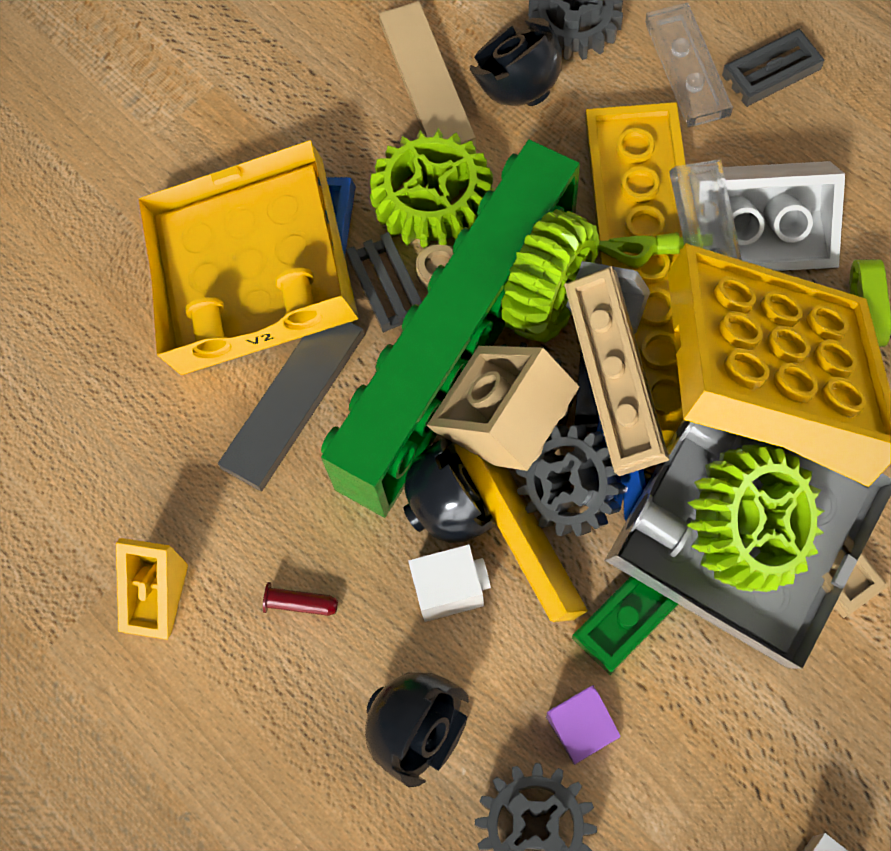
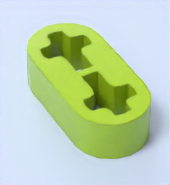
M856 259L853 261L850 270V294L867 299L879 347H885L888 345L891 335V311L885 266L881 259Z

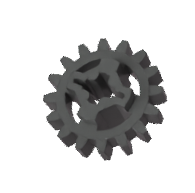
M529 0L528 20L544 18L550 23L563 50L565 60L571 57L572 52H578L581 59L584 60L587 59L589 49L602 54L605 42L615 43L617 31L622 28L623 0Z
M583 424L572 425L570 430L567 425L555 426L543 445L541 455L532 463L529 470L516 469V473L525 477L527 485L518 488L517 493L530 496L531 502L525 508L527 513L539 511L542 514L539 519V527L545 528L556 523V535L563 536L571 533L573 530L576 536L590 533L591 526L594 529L606 526L608 520L605 513L611 515L621 510L622 507L613 498L614 495L627 492L628 487L617 482V474L614 473L608 447L603 448L601 446L604 433L601 431L591 432L587 436L586 425ZM561 447H575L574 451L567 453L566 456H557L555 454ZM576 504L589 507L583 513L568 512L569 507H573Z
M535 763L532 776L524 777L523 772L518 766L512 767V783L507 785L503 780L496 777L493 780V784L499 793L494 799L489 796H481L480 803L490 811L488 817L475 819V827L488 830L489 837L484 838L477 844L480 851L492 849L494 851H592L586 844L582 843L583 836L596 834L597 826L584 823L583 816L592 811L594 806L592 802L578 804L575 797L578 795L582 785L576 782L565 788L561 784L563 770L560 768L549 779L543 777L541 763ZM537 788L547 790L554 795L546 802L528 801L520 791ZM504 806L513 817V833L501 844L498 835V819ZM551 809H555L545 827L546 833L549 835L546 840L542 841L535 835L529 840L525 839L518 846L515 845L522 837V833L526 828V823L523 819L524 815L530 813L532 817L537 818L542 814L546 815ZM568 810L573 821V836L569 848L559 836V819Z

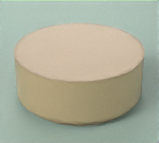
M432 244L419 253L416 259L417 278L424 288H428V283L436 268L440 265L446 266L453 255L452 246Z

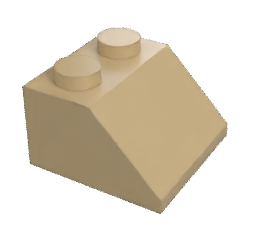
M478 346L427 426L433 432L495 466L528 471L532 463L541 455L543 445L556 424L566 414L569 403L579 389V385L544 348Z

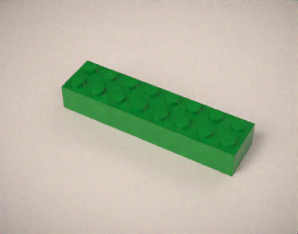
M528 139L518 155L513 153L508 158L502 171V180L496 190H488L485 193L478 207L477 219L471 228L464 227L458 234L453 246V255L446 266H438L432 274L428 283V294L420 306L414 304L407 312L402 324L403 332L394 345L388 344L380 353L375 367L377 372L367 386L363 384L355 391L349 404L350 413L340 428L338 426L333 427L325 437L321 447V459L335 491L386 518L405 487L406 474L413 460L430 447L438 435L427 426L428 422L477 347L493 346L505 327V321L502 320L501 312L503 309L501 300L506 292L504 285L507 283L511 273L509 269L514 265L517 258L516 252H520L524 245L525 237L532 233L534 224L541 221L542 217L548 212L552 213L558 209L566 213L570 211L576 214L579 162Z

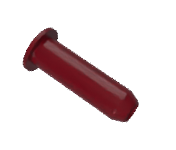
M267 582L263 597V613H267L268 608L330 616L336 614L338 600L331 595L271 588V582Z

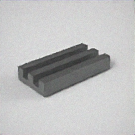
M797 29L724 65L722 76L726 81L732 80V89L736 94L741 92L743 95L741 101L748 107L821 70L825 60L804 33ZM797 46L800 47L799 50H797V51H795V52H793V53H791V54H789V55H787V56H785V57H783V58H782V57H778V58H776V59H774V60L768 62L765 67H763V68H761V69H759V70H757V71H755V72H753V73H751V74H749V75H747V76H744V75H743V73H745V72H747V71H749V70H751V69H753V68H755V67H757V66H759V65H761V64H763V63H765V62H767V61H769V60H771V59H773V58H775V57H777V56H779V55H781V54H783V53H785V52H787V51H789V50H791V49H793V48H795V47H797Z
M389 232L380 235L381 240L373 243L372 239L363 242L364 247L358 250L355 249V246L346 249L348 259L383 333L402 325L409 310L405 311L379 254L386 252L411 307L414 304L420 306L422 303ZM370 259L396 315L387 317L362 261Z

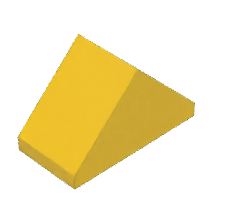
M119 538L116 542L118 632L166 640L170 637L188 564L170 545Z

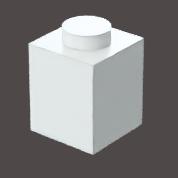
M469 544L408 560L424 622L484 606L482 590L491 588L484 559L473 560Z

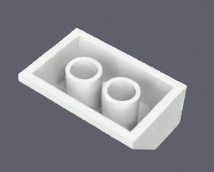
M832 162L689 169L688 185L695 235H711V247L700 248L706 250L718 248L720 254L775 271L839 268L845 173Z

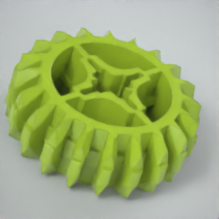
M439 128L433 137H426L419 130L417 139L413 141L402 135L400 148L387 145L386 158L376 159V173L371 174L370 178L372 193L370 194L372 207L375 208L378 222L381 225L387 226V232H389L391 237L401 234L402 240L407 246L415 239H420V246L423 249L429 246L430 241H438L440 245H447V238L453 237L456 239L464 227L471 228L478 217L477 211L483 196L488 190L494 191L493 187H491L493 184V174L490 168L487 167V159L484 157V153H476V147L472 141L461 144V139L457 132L450 138L444 139ZM413 174V177L410 180L403 183L404 180H406L410 175ZM403 183L404 188L398 190L400 185ZM468 186L464 195L451 205L450 201L459 195V190Z
M558 209L552 213L548 212L542 217L541 221L534 224L532 233L525 237L524 245L520 252H516L517 258L514 265L509 269L511 273L507 283L504 285L506 292L501 300L503 308L501 312L502 320L505 321L506 327L528 340L546 343L557 336L562 328L567 326L572 313L566 307L568 297L564 284L576 279L582 261L594 263L599 254L597 226L587 222V219L570 211L566 213Z
M743 445L740 448L729 449L726 452L720 453L719 461H713L705 465L708 478H701L694 482L700 492L699 498L687 502L696 509V519L688 523L687 526L698 532V537L691 547L699 552H704L700 565L714 571V579L720 580L724 584H730V586L736 587L737 590L770 592L771 590H777L778 586L794 584L795 574L808 571L806 557L819 554L813 544L814 538L824 534L817 527V516L824 513L825 510L816 506L815 499L821 492V489L809 485L812 471L800 467L799 457L792 456L789 453L785 454L783 449L775 446ZM756 478L764 484L761 489H757L752 483ZM754 547H758L761 552L753 558L749 552Z

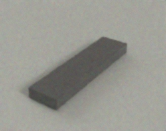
M348 322L304 336L217 463L219 467L262 492L365 336L363 328Z

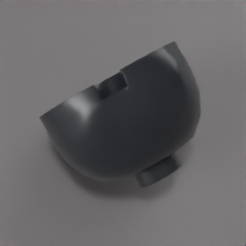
M544 18L526 20L525 22L529 28L516 33L513 26L503 30L489 40L474 56L478 66L470 65V71L484 92L497 103L509 106L525 104L535 106L549 96L550 89L554 86L562 70V49L550 23Z
M442 438L417 456L408 469L404 490L409 503L403 509L407 519L417 531L421 532L426 529L433 537L448 543L465 542L484 534L497 524L491 513L488 514L482 497L458 454L451 455L446 450L452 442Z
M408 672L390 681L385 687L377 689L368 702V715L365 725L366 744L373 760L393 778L409 788L425 783L426 780L419 775L425 772L429 766L439 771L447 762L460 740L468 716L459 710L461 700L469 703L467 693L446 678L433 673Z

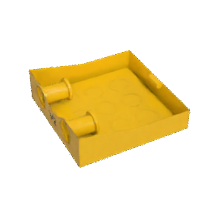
M311 140L139 198L152 280L156 352L163 361L180 375L359 319L323 160ZM317 177H319L321 186H319ZM325 210L327 211V215H328V219H329V224L327 223V219H326V215H325Z
M686 243L668 271L683 420L784 447L869 487L891 464V390L867 299Z

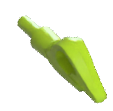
M675 232L656 235V237L611 238L608 241H599L597 247L599 251L629 267L640 268L651 256L656 254H679L680 249L686 243L697 247H711V235L679 237V233ZM623 252L637 253L639 255L632 256Z

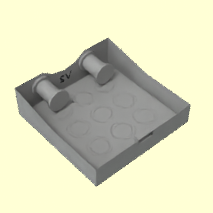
M682 420L667 447L670 460L657 465L605 561L786 668L803 669L891 496V478L881 473L867 487L784 447ZM743 445L775 446L783 449L785 454L789 453L792 456L799 457L800 467L812 471L809 485L821 489V492L815 499L816 506L825 510L824 513L817 516V527L824 534L814 538L813 544L819 554L806 557L808 571L795 574L794 584L778 586L777 590H771L770 592L737 590L736 587L730 586V584H724L720 580L714 579V571L700 565L704 552H699L691 547L698 537L697 530L687 526L688 523L696 519V509L687 502L700 496V492L694 482L701 478H708L705 465L713 461H719L720 453L726 452L729 449L740 448ZM758 478L752 482L757 489H761L764 485ZM848 535L854 541V547L850 553H846L842 547ZM754 547L749 554L754 558L761 551L758 547ZM842 549L845 555L831 581L834 588L830 593H826L822 588L825 581L822 576L827 572L829 573L838 553Z

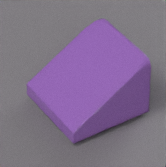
M594 685L554 707L546 715L548 722L574 765L621 737Z

